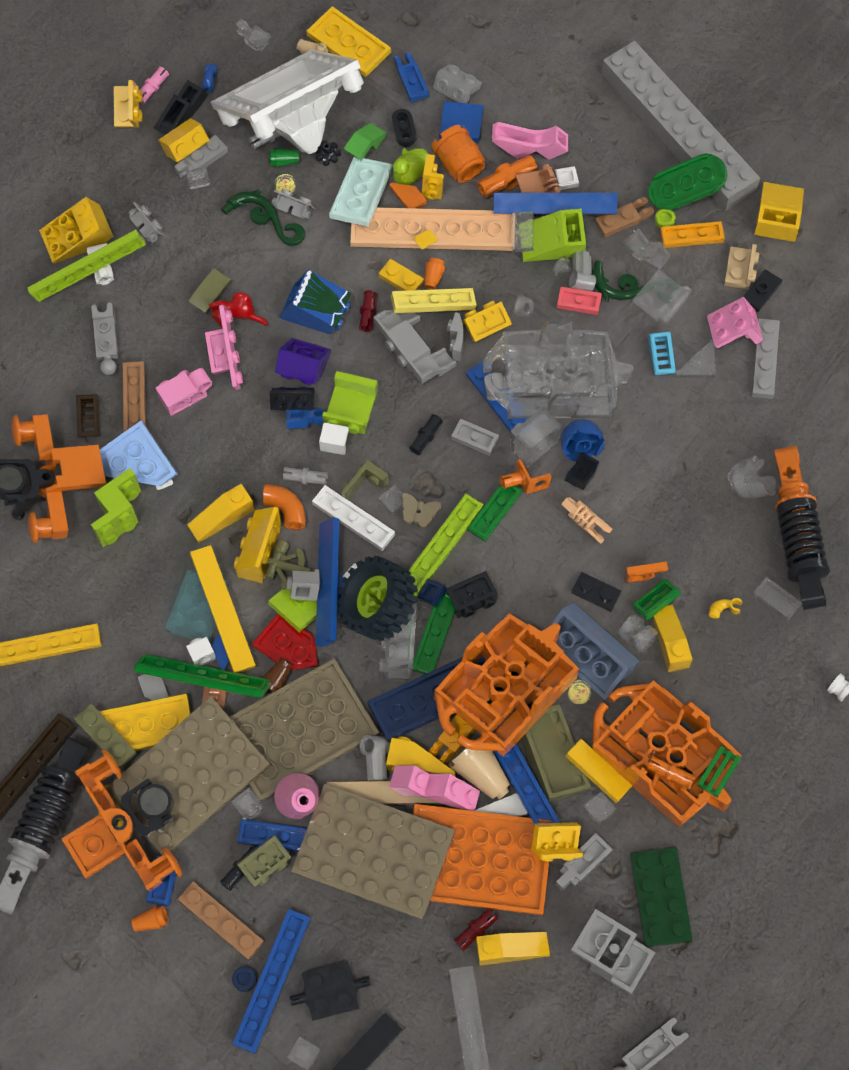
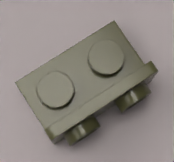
M272 835L236 863V865L253 887L256 885L262 886L270 879L269 875L275 870L279 872L288 865L287 861L291 856L276 836Z

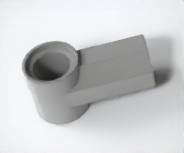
M584 250L575 252L569 287L592 292L596 284V276L592 275L591 256L589 252Z
M366 735L360 741V751L366 755L368 781L387 780L386 755L389 753L390 742H387L384 736Z

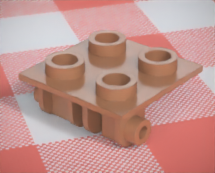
M546 164L542 166L543 170L515 175L521 193H561L553 167Z

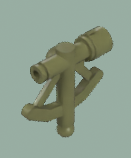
M278 540L272 549L273 557L268 558V568L264 577L272 580L275 572H277L282 581L281 588L286 590L287 580L281 570L288 572H314V570L305 567V558L301 548L296 549V553L285 556L289 544L284 540ZM294 558H298V565L285 562Z

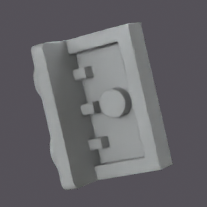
M449 64L437 72L433 89L458 103H468L470 95L480 90L482 82L477 80L475 76L461 71L459 67Z

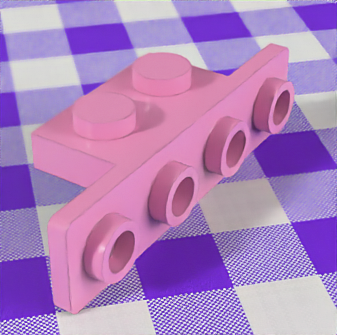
M219 305L223 329L205 332L211 372L214 375L230 371L233 388L241 390L243 376L237 367V363H240L238 351L234 349L236 335L234 330H231L230 325L233 322L232 313L224 305Z

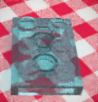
M187 569L165 630L166 632L191 639L207 637L209 641L215 621L197 572ZM224 579L226 587L228 589L230 585L229 580Z

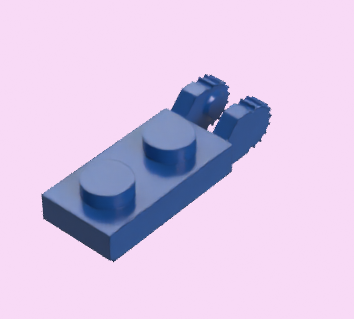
M405 53V59L408 63L402 65L399 56H395L394 63L410 102L428 98V88L411 53Z

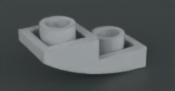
M455 312L453 320L449 319L447 331L450 332V340H452L449 349L452 352V360L460 362L463 352V324L460 313Z

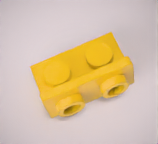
M427 154L423 172L422 195L430 200L442 199L444 175L437 173L438 164L434 163L435 155Z
M493 300L483 305L484 310L478 313L474 309L464 314L466 318L462 320V324L466 325L473 343L512 325L502 301L495 304Z

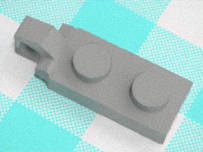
M214 135L209 139L210 141L180 160L174 166L176 174L182 178L189 172L191 174L194 172L196 174L228 153L227 146Z
M597 833L580 848L583 852L582 858H574V860L566 861L563 864V868L560 870L563 875L555 884L561 891L570 883L576 886L582 882L612 852L613 849Z

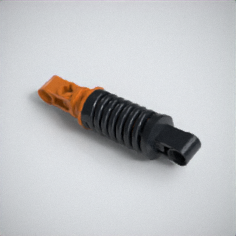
M797 446L776 449L774 451L782 486L778 489V495L781 499L777 501L775 509L778 513L781 535L783 536L782 542L784 544L785 558L787 559L786 565L789 568L787 577L792 582H799L804 610L824 607L827 605L821 578L826 577L830 573V568L827 560L824 558L826 553L823 550L824 543L822 542L823 537L819 527L820 520L817 519L818 512L815 510L817 508V498L808 494L809 486L802 480Z

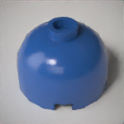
M578 419L566 425L560 439L563 453L572 461L577 460L580 452L589 456L594 454L596 457L601 453L605 445L600 428L594 422L587 419Z

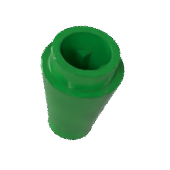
M281 148L269 150L270 166L278 168L299 163L298 151Z

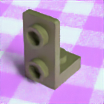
M367 460L364 465H360L356 469L353 479L343 485L341 489L342 497L349 500L366 478L372 485L385 489L389 484V474Z

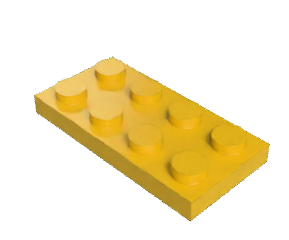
M333 6L306 31L307 36L316 43L326 44L330 53L358 60L361 67L359 72L365 78L391 53V47Z
M187 694L99 711L135 751L152 748L191 714Z

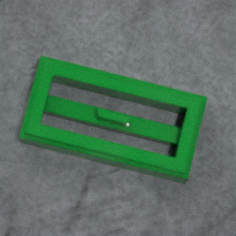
M664 579L633 603V610L638 611L639 615L644 616L648 621L681 595L680 590Z
M720 746L697 786L718 798L741 757L735 756L733 752L727 751L723 746ZM721 754L724 755L725 758L722 761L719 768L717 769L710 783L708 784V786L705 785L704 782L711 773ZM729 759L733 761L717 790H713L712 787Z

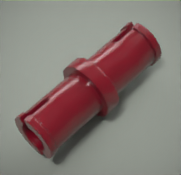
M373 290L364 291L363 305L359 311L361 314L359 330L362 331L364 327L363 332L372 331L373 317L376 315L375 303L377 293L374 291L372 296Z
M487 908L474 922L471 921L468 924L469 927L454 939L457 945L466 939L459 946L462 951H465L476 940V937L484 936L483 932L498 920V917L494 914L486 920L493 913L490 908Z

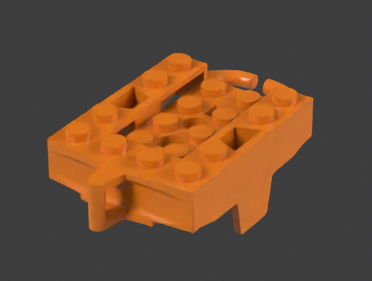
M509 613L487 635L481 632L466 647L462 661L435 689L434 700L436 701L442 729L450 737L456 732V729L449 721L451 714L456 713L481 734V737L477 740H471L461 735L457 743L471 750L497 751L504 757L577 679L579 668L556 644L560 625L554 623L540 631ZM482 656L486 660L482 666L475 664ZM511 672H517L519 675L512 676ZM502 687L504 691L498 692L494 688ZM533 701L534 703L530 710L527 705ZM510 715V717L495 731V729Z
M653 680L647 684L617 688L607 696L613 703L623 696L632 699V703L611 725L605 724L603 719L609 707L604 702L598 706L593 718L592 749L678 827L682 826L707 803L721 811L728 809L731 797L724 788L718 798L698 787L697 784L720 746H723L727 751L730 750L735 756L741 757V754L711 728L710 717L690 701L684 705ZM681 720L686 722L696 732L693 734L689 733L680 725ZM641 730L648 735L647 739L639 733ZM609 736H612L617 742H619L624 748H626L632 755H634L639 760V762ZM660 740L664 746L657 748L652 742ZM721 754L711 773L704 782L705 785L708 786V784L710 783L717 769L724 760V755ZM655 756L671 765L674 763L677 765V768L682 770L686 768L692 775H696L691 788L688 789L672 780L669 782L665 780L666 777L648 770L647 767L652 757ZM670 756H679L681 758V762H672L670 760ZM729 759L712 787L713 790H717L733 761ZM659 778L663 780L669 787H671L677 793V795L671 789H669L664 783H662L659 780Z

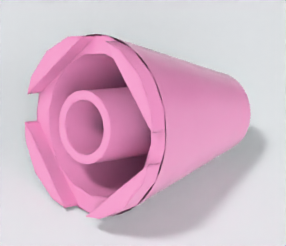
M292 773L285 776L277 784L274 801L278 810L284 816L296 820L304 819L314 813L320 797V790L317 783L310 776L302 773ZM304 796L303 800L299 802L300 797Z

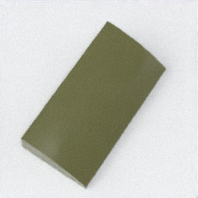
M560 704L551 706L521 738L534 777L549 803L591 789L587 776L565 757L575 746Z

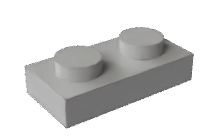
M460 419L451 435V440L490 456L499 440V435Z

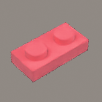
M560 287L557 309L598 315L602 293Z

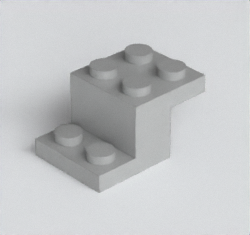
M597 909L593 912L571 949L572 953L591 964V971L630 995L655 955L654 951L635 940L636 933Z

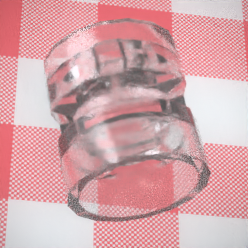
M633 613L623 623L617 633V636L625 643L631 642L632 648L641 655L651 647L659 635V632L651 625L645 626L644 620L636 613Z

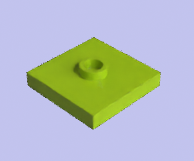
M282 589L268 600V605L298 632H301L317 618V601L290 599V590Z

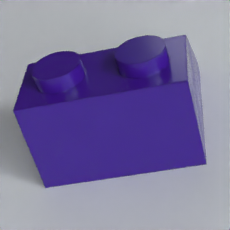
M291 338L279 349L275 373L281 374V377L286 379L295 378L301 380L303 384H315L322 376L331 349Z

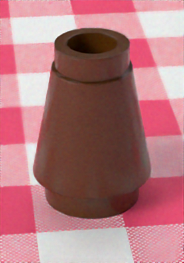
M282 657L263 676L264 679L270 680L269 689L274 692L283 687L292 666L289 661Z

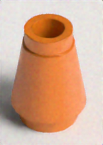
M429 258L428 262H426L424 288L436 290L446 269L443 260Z
M154 906L132 918L131 923L135 932L163 929L164 925H168V916L163 906Z

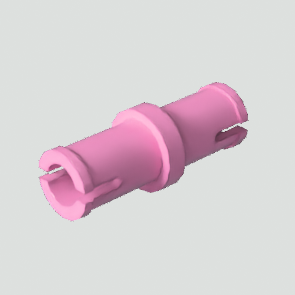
M159 66L157 71L145 80L144 86L140 89L142 90V95H144L140 103L145 104L149 97L159 90L161 83L169 76L167 70L160 76L164 70L163 67Z

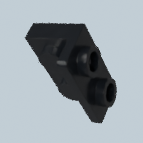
M278 387L272 388L269 393L271 410H313L314 388Z
M487 571L446 588V593L455 609L457 618L462 616L467 618L482 607L484 609L490 608L495 604L498 593Z

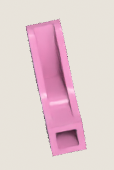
M497 122L492 126V142L516 159L537 151L550 160L568 152V134L557 126L544 130H530Z
M415 765L395 766L389 788L404 796L422 797L456 809L475 811L480 793L478 789L451 774H429Z

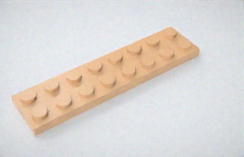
M376 208L369 227L351 224V247L420 248L415 242L414 237L430 229L438 241L424 249L515 251L516 214H494L492 210Z

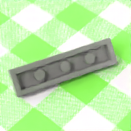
M759 318L758 322L763 341L756 344L752 397L773 399L780 321Z

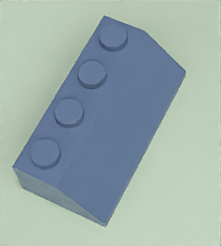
M575 603L561 609L551 625L554 623L560 625L556 644L579 668L578 677L604 700H607V696L619 688L640 663L633 654Z

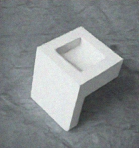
M324 423L319 440L320 451L345 455V444L349 428Z

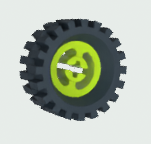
M368 556L365 557V562L360 560L356 563V569L352 567L349 569L348 573L350 576L348 578H343L342 583L345 584L343 588L338 590L341 598L337 599V606L341 608L337 610V614L342 617L340 621L348 629L372 640L384 641V638L390 639L394 637L393 632L400 633L402 631L401 625H407L410 621L407 619L409 613L413 615L415 611L412 608V604L417 603L418 597L413 594L418 592V588L413 584L416 582L415 578L410 575L411 572L383 557L374 556L372 558Z

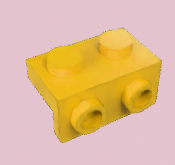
M577 822L535 823L531 851L543 861H553V859L560 858L572 861L574 858H582L583 852L578 849L581 825Z

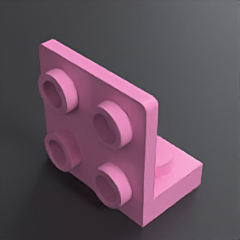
M744 297L707 315L716 348L743 335L747 339L751 338L755 344L763 341L756 311Z

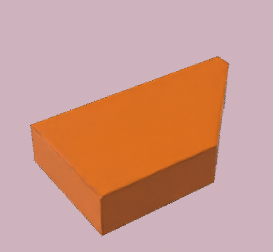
M398 183L389 184V188L405 208L420 209L427 205L426 198L416 186Z

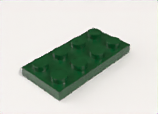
M677 847L630 853L644 946L648 948L692 942Z

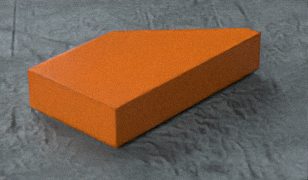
M667 561L626 567V583L649 580L655 576L654 573L666 572L668 570Z

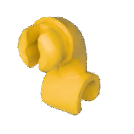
M734 598L732 600L721 599L715 601L709 607L708 615L713 619H718L720 613L725 608H729L732 614L737 615L740 613V609L734 608L733 605H742V600Z

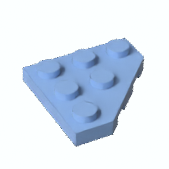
M139 421L100 449L104 475L106 477L116 478L131 468L139 483L162 486L178 475L143 421Z

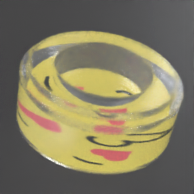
M289 174L278 176L275 180L276 190L281 192L284 189L293 193L296 188L295 179Z
M577 680L570 685L568 696L573 703L584 704L590 698L591 688L585 681Z

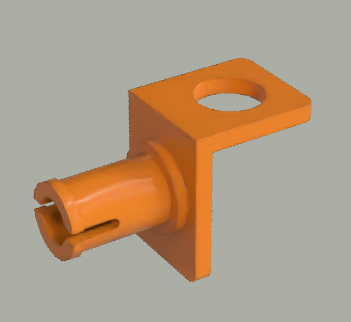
M519 459L517 460L515 473L501 475L499 480L500 484L503 485V489L520 484L525 493L529 494L549 488L552 476L549 473L531 478L522 460ZM545 481L543 484L535 486L538 482Z

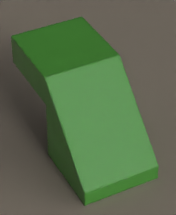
M369 123L356 131L343 149L362 161L370 148L378 149L387 133L374 124Z

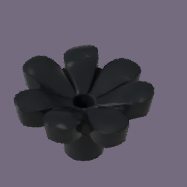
M323 141L322 147H317L316 160L321 161L323 159V165L328 166L330 160L336 163L338 161L337 156H341L342 152L340 149H337L338 145L335 142L329 144L327 141Z

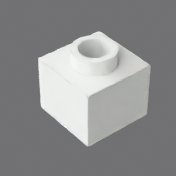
M207 637L196 638L190 642V645L186 646L193 663L203 666L216 660L215 653Z

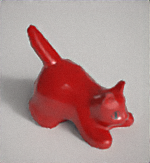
M238 292L234 294L230 302L221 300L209 304V308L213 312L211 317L215 322L219 323L221 328L222 321L219 305H224L228 310H231L233 318L250 319L265 326L268 325V321L265 318L255 315L252 306L253 301L247 293Z

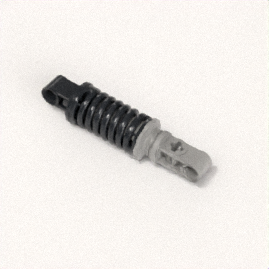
M67 737L56 766H42L41 773L43 777L38 778V786L33 788L34 794L30 795V802L25 805L26 810L22 812V818L18 820V826L15 827L12 836L7 841L13 846V850L6 857L10 864L0 884V911L12 914L29 873L37 871V864L40 859H49L51 848L48 847V844L55 843V839L49 835L58 836L59 830L56 828L63 826L61 820H65L67 817L65 812L70 810L68 804L74 802V798L70 794L76 795L83 785L82 781L74 775L88 750V745ZM14 873H18V879L21 882L17 881L15 884H12V879L9 875L13 876Z

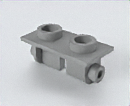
M282 189L281 192L274 190L278 196L273 198L271 204L276 209L288 213L292 206L291 214L303 220L311 217L310 208L316 209L311 205V200L300 196L297 199L292 197L293 193Z
M133 202L136 209L129 211V218L137 228L144 224L139 231L146 240L154 243L158 239L157 236L159 234L165 237L166 235L161 230L163 226L157 219H153L150 216L152 214L150 209L144 204L141 206Z

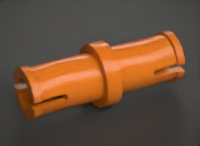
M655 756L652 757L647 767L648 770L666 777L665 780L669 782L672 780L688 789L691 788L696 775L677 768L676 764L673 763L671 765Z

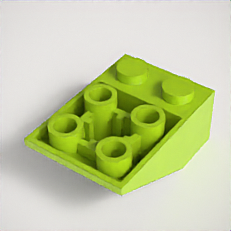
M582 209L560 210L519 225L523 262L573 258L575 252L586 250Z

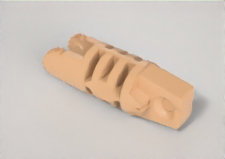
M567 497L563 501L562 505L570 512L568 516L600 544L604 541V538L594 529L596 525L605 532L610 533L612 531V528L580 500L576 502L571 497Z

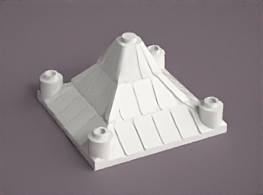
M311 49L211 101L213 109L217 110L223 125L231 127L238 124L240 118H245L250 121L257 138L267 139L276 130L277 133L301 152L311 154L318 150L317 147L321 145L326 122L325 117L338 94V89L342 85L344 90L350 91V93L361 89V85L364 83L359 72L361 67L356 59Z

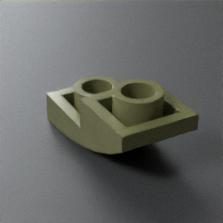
M214 268L196 289L189 302L203 312L208 313L210 310L209 304L215 302L218 296L221 297L231 279Z

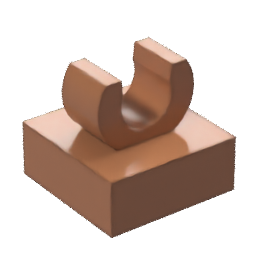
M204 687L202 704L209 697H212L222 709H225L227 691Z

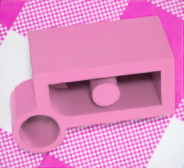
M199 368L191 373L188 370H183L176 377L161 382L156 387L158 398L169 415L173 416L207 397L206 390L212 386V381L203 368Z

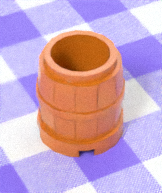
M460 125L452 126L440 134L442 138L438 142L436 139L433 141L431 150L440 159L443 168L448 171L455 181L459 183L468 182L479 175L484 169L485 159L479 150V146L469 136L465 126L463 128Z

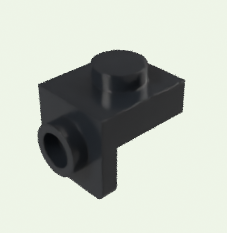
M580 452L576 463L567 473L564 481L584 490L593 479L599 461Z

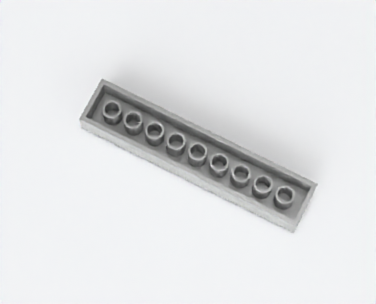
M636 41L631 42L603 60L601 74L681 163L705 153L715 155L725 163L727 167V180L718 192L711 195L724 211L732 208L757 191L760 177Z

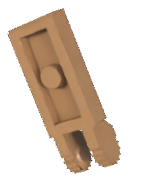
M643 197L618 208L617 214H604L595 218V223L604 238L651 217L654 214V209L649 207L637 213L636 210L648 204L647 198Z

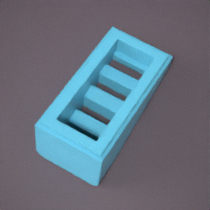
M671 333L649 334L647 339L654 376L675 374ZM655 342H665V345L655 344ZM666 349V352L657 353L656 350ZM668 357V360L658 361L657 358ZM669 364L670 368L659 369L658 365Z

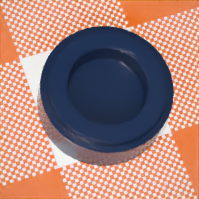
M240 967L233 973L232 982L237 990L248 992L255 987L257 978L251 968Z

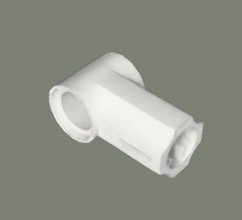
M107 243L87 247L88 255L106 246ZM111 264L94 272L97 284L107 285L114 280Z

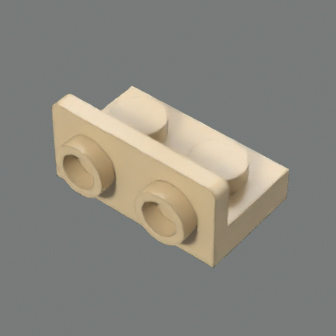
M752 244L751 249L730 247L724 286L749 290L750 283H755L757 270H753L754 264H758L759 252H756V244Z

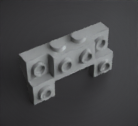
M392 309L384 310L374 316V324L386 338L385 345L387 349L397 355L399 364L403 368L406 367L409 372H413L421 384L436 375L440 377L457 366L456 361H453L448 355L445 347L431 354L429 347L412 327L421 321L420 316L415 312L394 313Z

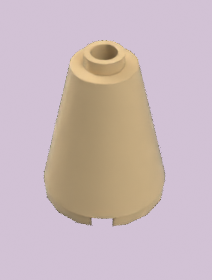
M466 748L448 764L451 769L492 799L497 797L500 800L509 792L507 787L510 783L493 751Z

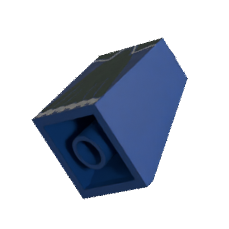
M307 269L294 283L279 318L330 334L335 329L338 330L343 322L341 316L343 312L345 313L351 304L348 301L351 293Z

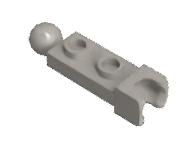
M107 303L106 311L99 312L97 306L92 305L96 358L98 361H102L100 365L102 373L112 375L117 368L116 363L112 359L119 358L114 307L112 303Z
M672 1018L621 1059L625 1064L624 1067L618 1066L613 1068V1070H649L685 1042L689 1035L686 1032L680 1036L674 1035L671 1029L677 1020Z

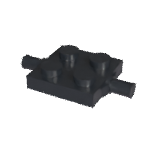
M348 961L303 972V993L290 996L291 1005L306 1003L310 1009L312 1021L358 1010L357 989L371 986L370 982H366L370 981L369 976L355 980L350 972Z

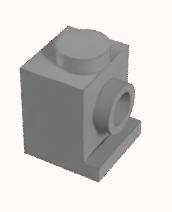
M315 569L314 572L292 571V577L287 576L286 590H290V599L317 601L320 585L319 569Z

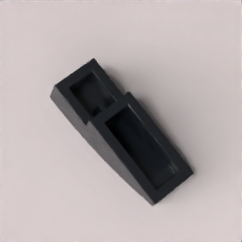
M187 80L178 96L173 95L154 129L164 135L168 134L195 114L208 93L203 88Z

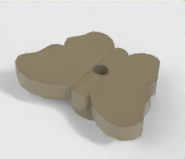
M403 493L402 495L403 518L406 524L415 523L424 529L432 522V518L441 509V503L434 501L424 504L422 501L417 502L411 494Z

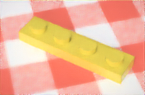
M473 288L392 291L391 293L394 313L474 310L477 306Z

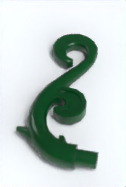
M260 190L237 193L226 201L227 204L221 209L227 215L232 209L235 210L238 206H245V203L258 204L264 208L265 212L260 213L261 207H254L250 211L252 222L263 225L271 219L279 239L288 246H296L304 240V228L297 223H290L285 226V231L292 230L296 235L293 238L284 236L277 211L268 199L259 195Z
M595 261L594 270H592V275L596 276L595 288L602 293L607 302L609 298L616 300L637 298L661 285L669 287L671 292L663 294L660 289H657L656 296L660 301L667 304L673 303L679 297V286L673 280L662 279L638 288V280L631 274H623L618 279V286L621 290H616L606 283L609 280L604 277V271L602 270L603 262ZM629 286L630 289L624 290V287Z

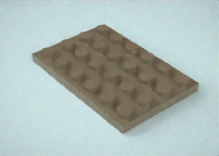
M335 658L230 716V719L271 765L249 784L260 803L275 795L277 784L285 776L292 773H302L309 776L360 747V741L364 736L380 735Z
M209 697L122 773L120 779L114 780L106 789L121 807V797L148 778L152 784L162 785L172 794L174 808L171 815L175 820L165 825L164 832L159 833L155 831L146 836L156 849L164 855L161 848L166 847L173 852L271 765L212 697ZM138 793L131 798V805L139 821L146 827H149V819L145 818L137 807Z
M324 784L291 872L424 920L456 831Z

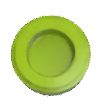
M661 209L656 213L655 224L658 228L674 226L676 216L672 210Z

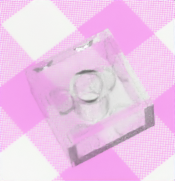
M545 407L539 411H533L524 423H518L512 429L510 451L518 459L522 460L526 468L530 467L559 443L561 423Z

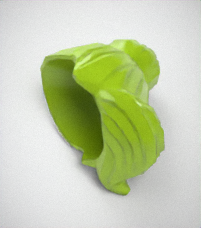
M403 148L402 155L393 163L394 181L398 184L411 185L423 176L428 152L424 149L407 151L406 148Z

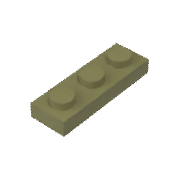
M92 704L74 718L102 750H107L114 757L120 769L137 755V752Z

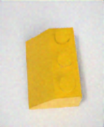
M277 507L255 510L253 517H249L247 522L248 533L241 540L240 549L242 551L240 557L237 556L234 562V569H236L238 578L263 584L264 575L268 568L267 561L269 557H272V549L276 545L282 526Z

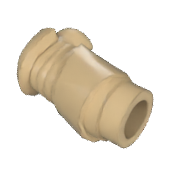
M303 39L299 40L296 50L300 51L301 54L311 49L328 53L326 44H317Z

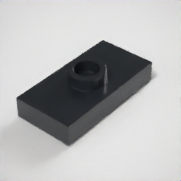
M765 269L743 297L759 313L781 285L782 279Z

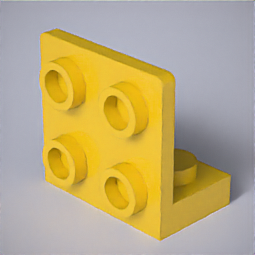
M133 80L128 81V86H114L115 128H139V122H142V110H139V102H142V90H139V86Z

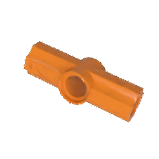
M527 155L512 164L504 163L495 170V173L478 181L477 187L480 194L488 198L503 189L511 190L518 185L515 175L538 171V166L532 155Z

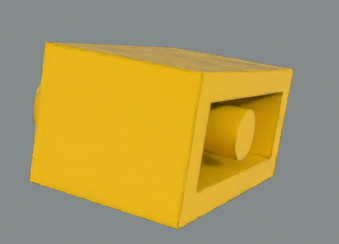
M191 118L159 139L166 156L176 162H179L210 141L202 124Z

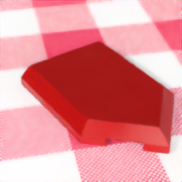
M278 613L251 644L275 663L281 657L292 664L290 670L318 667L314 636L305 629L298 632Z

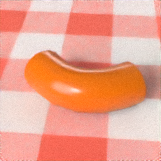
M264 484V506L277 507L282 511L285 528L290 530L304 529L306 526L305 510L298 497L285 487Z

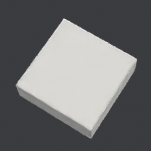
M575 166L555 170V177L557 178L560 190L579 187Z

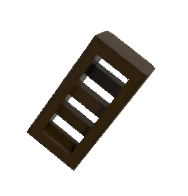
M98 394L76 395L78 438L100 437ZM90 403H93V406H94V407H82V404H90ZM94 411V415H82V412ZM83 419H94V422H93V423H82V420H83ZM82 427H94V431H83Z

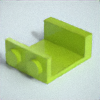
M336 371L334 377L335 388L327 412H323L322 415L323 424L329 423L346 426L349 428V433L365 434L377 396L378 382L377 380Z

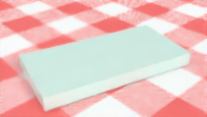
M353 157L330 210L329 218L369 227L393 170V164L365 158L360 161Z

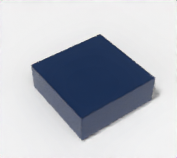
M427 579L417 597L420 601L437 607L446 592V587Z

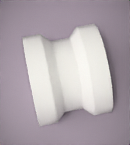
M840 673L827 691L837 695V699L842 702L849 694V682Z

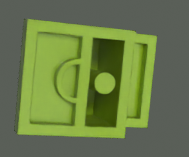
M131 468L94 492L100 509L105 515L92 523L91 526L102 547L113 544L120 535L130 532L139 523L133 506L129 502L137 498L141 492L136 475Z

